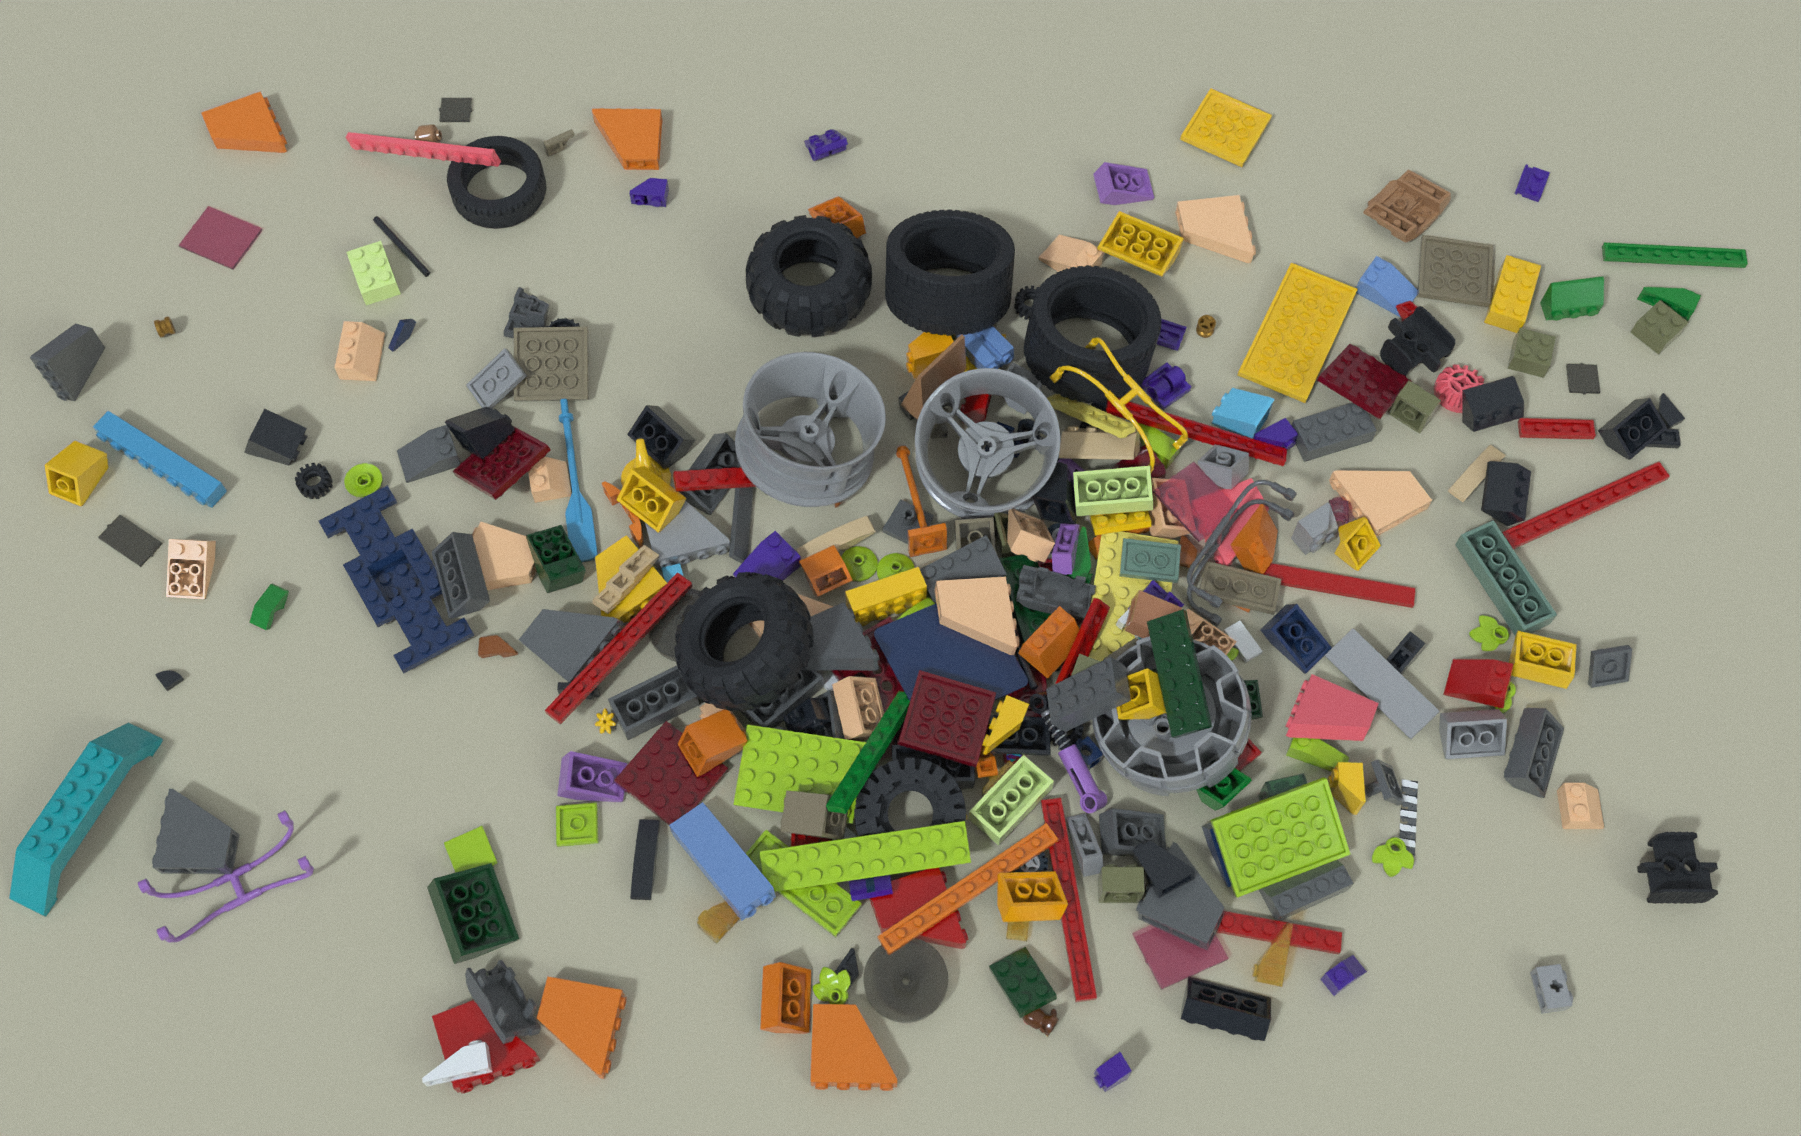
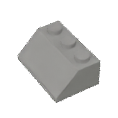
M1499 709L1440 713L1439 733L1445 759L1505 755L1507 718Z

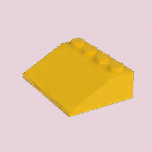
M1119 211L1099 243L1097 250L1163 277L1180 253L1184 238Z

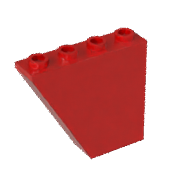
M939 867L931 868L891 881L893 894L869 898L881 933L946 891L945 883H947L945 872L940 871ZM956 910L913 940L964 949L968 936L965 928L961 929L959 921H961L959 911Z
M473 1000L432 1016L445 1060L462 1047L469 1046V1043L472 1041L481 1040L489 1046L492 1072L451 1081L457 1093H468L474 1089V1086L479 1084L488 1085L494 1082V1079L497 1077L511 1076L515 1073V1070L522 1067L523 1069L531 1068L536 1065V1062L540 1061L539 1055L517 1036L514 1037L512 1042L503 1044L477 1003Z

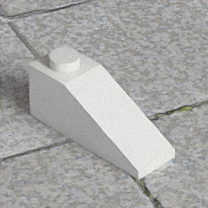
M481 1040L470 1042L469 1046L462 1047L422 1078L423 1083L428 1087L492 1072L489 1046Z

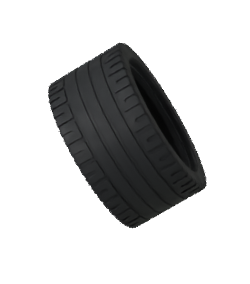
M952 209L932 210L931 212L919 213L916 216L913 215L905 219L890 232L886 243L885 300L887 306L894 316L902 320L904 324H908V326L914 327L916 330H922V332H930V334H944L946 336L967 335L968 333H976V331L979 332L993 326L1005 316L1011 304L1015 258L1013 239L995 221L980 214L969 213L968 211H954ZM953 268L965 270L973 274L946 276L930 273L926 270Z
M1091 265L1070 267V269H1063L1047 278L1040 285L1034 296L1024 340L1025 360L1035 378L1041 381L1042 385L1047 386L1046 388L1050 391L1053 390L1054 393L1060 394L1064 398L1067 397L1070 400H1077V402L1106 403L1108 399L1105 393L1095 384L1072 371L1065 370L1062 377L1056 383H1053L1049 377L1058 367L1072 366L1086 372L1120 399L1131 390L1105 351L1087 349L1076 345L1062 336L1055 327L1057 323L1067 319L1085 318L1103 322L1115 328L1125 337L1129 345L1112 350L1111 353L1127 375L1129 374L1140 386L1148 373L1162 326L1161 312L1152 294L1134 278H1130L1129 275H1124L1120 271L1117 272L1111 268L1107 269V267H1091Z

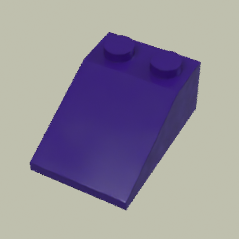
M774 531L760 542L733 573V576L736 577L738 572H755L762 575H771L784 581L801 567L799 563L801 556Z

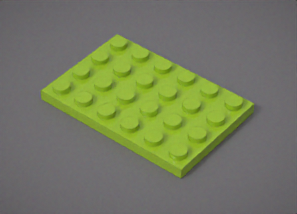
M747 725L746 739L748 741L743 746L733 805L783 813L786 790L832 796L866 742ZM856 798L848 810L846 823L854 824Z
M1325 777L1210 820L1234 895L1237 898L1351 855L1328 780Z

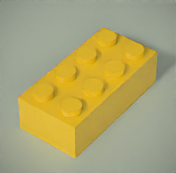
M1506 255L1498 273L1491 297V304L1487 310L1484 323L1515 333L1518 332L1519 328L1523 327L1541 265Z
M919 567L845 591L846 606L848 609H852L855 615V622L859 621L863 627L871 621L883 620L892 614H901L906 609L926 599L927 585Z

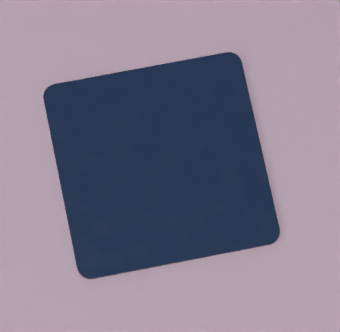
M937 603L881 626L874 632L875 640L909 701H911L919 670L996 692L995 700L1024 688L1028 683V678L1014 655L1004 653L939 623Z

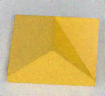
M1366 517L1338 527L1340 543L1334 554L1354 570L1359 571L1380 548L1381 545Z

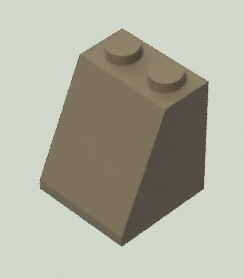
M786 790L780 832L835 840L844 839L848 811L846 814L828 811L826 804L830 800L831 795Z

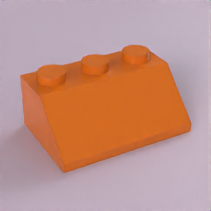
M1059 606L1025 641L1018 654L1048 679L1066 660L1079 632L1075 619Z
M782 962L763 966L760 1030L773 1033H809L810 969Z

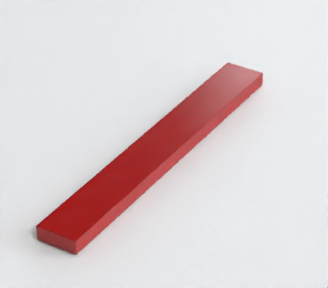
M1273 563L1270 564L1263 574L1281 579L1280 585L1410 608H1413L1416 588Z

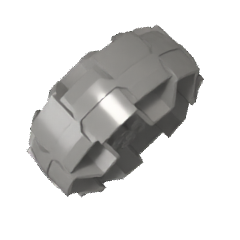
M1150 636L1136 641L1137 645L1126 650L1116 659L1125 665L1127 676L1147 668L1158 674ZM1193 639L1212 723L1211 728L1182 737L1172 738L1166 713L1150 719L1120 720L1118 719L1117 707L1092 719L1095 737L1105 758L1122 777L1130 780L1133 786L1148 793L1169 796L1170 793L1189 792L1206 785L1210 788L1223 780L1237 766L1238 757L1242 754L1251 731L1250 697L1245 682L1234 663L1214 645L1209 646ZM1165 726L1169 728L1168 731L1165 733L1159 732V729L1161 727Z

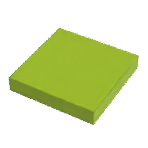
M597 802L556 806L557 847L598 843Z
M483 826L444 842L455 873L490 863L492 865L498 863Z

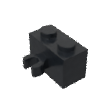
M811 697L783 717L788 731L813 734L815 731L822 729L831 720L824 700Z

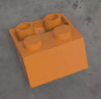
M834 545L799 561L816 597L853 581Z

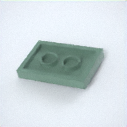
M1123 538L1119 576L1177 583L1181 545Z

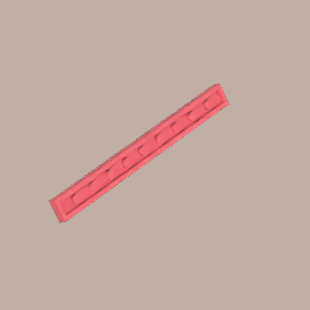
M348 132L345 137L350 146L355 150L496 167L501 163L494 149Z

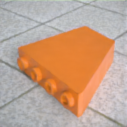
M261 91L201 112L217 149L287 152L284 146L287 144L283 134H279L282 130L278 121L274 123L273 120L276 119L272 109H268L271 105L267 97L263 98Z
M592 109L594 123L624 170H659L662 134L661 109Z
M547 976L537 1019L599 1078L604 1079L605 1074L610 1072L611 1060H609L610 1053L615 1051L617 1041L614 1039L615 1032L620 1030L622 1019L619 1016L621 1010L625 1009L627 998L624 997V993L620 989Z
M813 1004L811 1086H815V1089L826 1090L828 1086H835L838 1090H849L850 1087H858L859 1090L867 1091L871 1090V1087H880L882 1091H891L893 1087H897V1077L856 1005Z

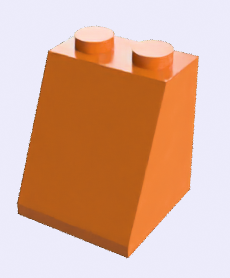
M724 709L687 725L677 745L696 776L699 777L742 751L743 746L746 745L748 740L746 739L745 732L739 728L735 716L729 710Z

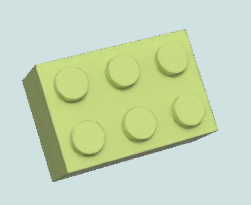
M381 241L346 252L366 306L401 294Z

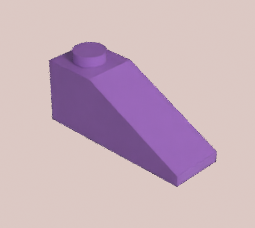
M1060 524L1052 552L1053 572L1063 575L1073 573L1080 529L1079 524Z

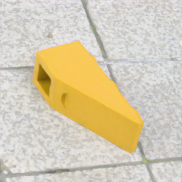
M1006 695L1004 702H999L996 709L999 715L997 718L993 717L989 729L992 730L991 735L986 734L982 744L985 746L983 754H988L1019 730L1029 706L1028 703Z

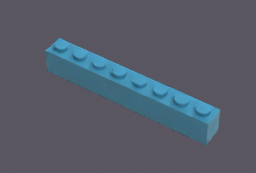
M107 411L93 426L97 432L96 436L101 441L110 442V445L115 450L124 451V454L129 459L138 460V463L143 468L152 469V472L157 477L166 478V481L171 486L180 487V490L189 497L190 495L194 496L195 500L203 506L206 504L212 508L227 492L220 481L110 411Z

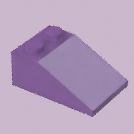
M1104 162L1093 174L1100 203L1120 205L1154 199L1147 169Z
M570 751L561 760L557 796L574 800L623 802L624 790L615 784L614 780L627 766V763Z

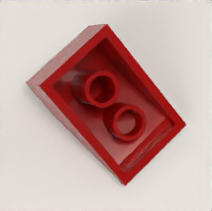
M1453 659L1443 695L1504 709L1513 673V663L1494 659Z

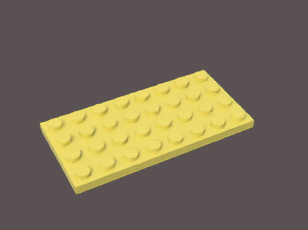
M1122 531L1101 534L1094 578L1096 588L1095 594L1091 597V603L1093 598H1098L1107 604L1110 609L1088 657L1101 662L1105 657L1135 638V635L1124 631L1125 627L1120 630L1116 623L1128 610L1127 608L1131 605V600L1139 590L1143 591L1152 581L1119 576L1123 538L1178 544V541ZM1155 581L1167 593L1171 592V582Z

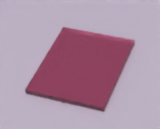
M208 206L180 242L179 247L234 270L260 235L262 228Z
M1192 462L1176 475H1173L1153 491L1154 495L1198 542L1215 530L1219 522L1233 506L1228 497L1195 462ZM1236 508V510L1230 518H1232L1233 515L1239 510L1238 508Z
M1153 925L1132 933L1145 958V963L1148 964L1161 990L1229 959L1216 934L1208 950H1205Z

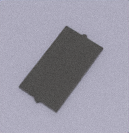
M119 515L111 524H108L107 528L98 537L101 541L140 567L150 557H153V554L162 545V542L122 515Z

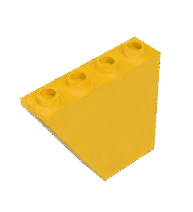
M627 535L595 557L599 593L606 588V583L619 572V567L639 550ZM652 566L639 583L612 611L607 614L601 610V616L614 617L624 623L630 622L667 582Z

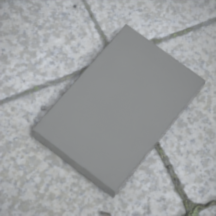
M504 348L466 386L482 408L487 406L492 409L527 375L509 350Z

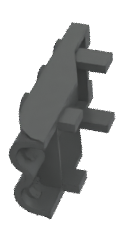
M1023 565L1019 576L1016 601L1029 609L1050 614L1060 606L1074 619L1084 621L1090 607V599L1095 594L1096 585L1084 583L1086 577L1076 575L1075 579H1071L1061 573L1048 571L1047 568Z
M499 960L497 965L489 971L482 968L474 974L471 968H467L465 976L471 996L502 1043L505 1044L512 1042L514 1037L519 1035L527 1036L529 1034V1036L539 1034L541 1027L533 1016L537 1008L536 1003L532 998L528 999V1001L526 1000L522 988L514 978L516 974L511 967L507 968L505 963Z

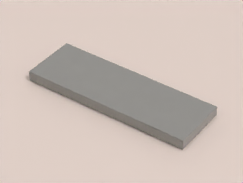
M1354 628L1325 654V657L1367 698L1379 703L1377 707L1410 739L1440 712Z

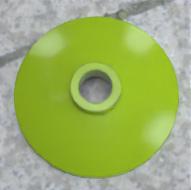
M362 463L352 467L347 472L344 478V485L351 495L365 497L379 490L383 477L376 466Z
M856 546L849 548L841 556L853 581L861 582L868 580L877 570L878 561L876 555L866 547ZM860 559L862 562L857 563L855 560Z
M892 553L884 556L879 561L877 576L880 580L915 567L909 557L900 553ZM898 566L899 569L895 570L892 567Z

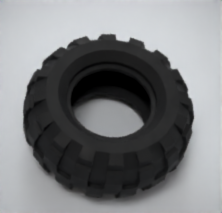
M738 572L736 577L726 575L717 579V585L711 589L705 587L697 594L699 599L693 605L688 604L682 614L685 620L683 624L677 625L675 633L677 644L674 647L676 664L687 687L705 703L730 711L755 710L761 708V703L767 702L772 704L782 698L780 692L787 686L792 689L800 680L797 674L801 668H807L811 658L809 648L813 647V626L810 623L811 616L806 604L781 579L755 572ZM764 621L763 634L755 648L741 659L724 662L725 648L734 633L748 623Z

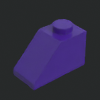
M1284 418L1255 433L1253 439L1290 449L1296 444L1298 433L1289 421Z
M1352 955L1326 972L1321 981L1332 995L1335 996L1367 971L1356 957Z
M1119 1052L1095 1070V1077L1093 1078L1096 1085L1107 1092L1126 1081L1132 1070L1121 1052Z

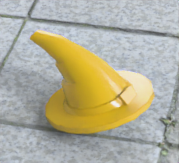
M637 439L636 458L626 464L622 471V487L631 469L646 466L671 485L669 467L663 469L648 455L644 439Z

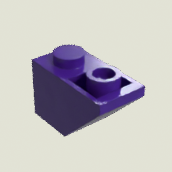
M658 178L647 179L630 190L631 204L666 207L669 192L667 179Z

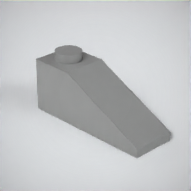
M1086 813L1067 817L1066 822L1083 877L1099 874L1101 867H1103V855Z

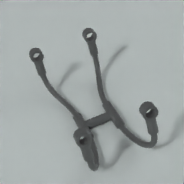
M1258 480L1251 483L1239 495L1227 515L1219 522L1206 541L1204 548L1191 564L1187 573L1188 603L1197 611V614L1206 618L1214 626H1218L1222 618L1202 607L1199 608L1192 600V590L1197 593V596L1206 600L1217 609L1222 604L1223 600L1198 589L1194 583L1208 559L1213 556L1229 533L1230 527L1246 508L1254 504L1268 506L1269 509L1278 513L1287 521L1292 519L1294 512L1288 508L1284 509L1274 502L1255 499L1245 503L1231 519L1230 517L1246 494L1258 485L1270 486L1271 489L1282 494L1289 501H1293L1297 495L1293 489L1285 488L1276 482L1273 483L1268 480ZM1202 559V561L1200 562V564L1198 565L1197 569L1195 570V572H1194V574H1193V576H1192V573H1193L1195 567L1197 566V564L1199 563V561Z

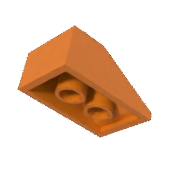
M839 196L808 209L812 218L823 216L831 218L832 223L839 222L851 229L856 239L866 234L862 214Z
M1260 504L1230 544L1243 569L1259 574H1264L1273 561L1278 533L1264 504Z

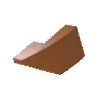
M498 635L479 638L478 656L481 658L497 655L505 658L518 655V652Z

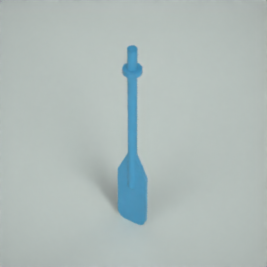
M561 399L562 414L558 418L564 427L572 494L565 512L568 538L581 562L594 560L598 555L591 507L579 490L570 423L574 420L573 414L569 413L567 399Z

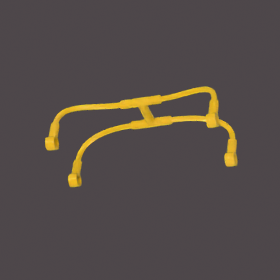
M1099 337L1093 338L1084 348L1095 350L1098 343L1103 347L1115 368L1124 378L1123 380L1130 386L1131 390L1119 400L1095 378L1072 366L1058 367L1049 378L1053 383H1056L1062 377L1064 371L1068 370L1080 374L1102 390L1106 398L1139 432L1150 456V465L1148 466H1150V473H1152L1155 457L1151 444L1140 425L1132 417L1133 414L1124 405L1138 395L1145 404H1148L1159 415L1178 428L1183 435L1172 444L1176 450L1182 447L1188 440V433L1182 425L1157 407L1132 377L1124 372L1106 343Z

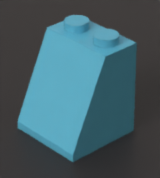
M1232 388L1229 393L1223 395L1220 407L1216 406L1213 410L1212 424L1222 430L1253 439L1255 433L1260 431L1268 419L1275 399Z

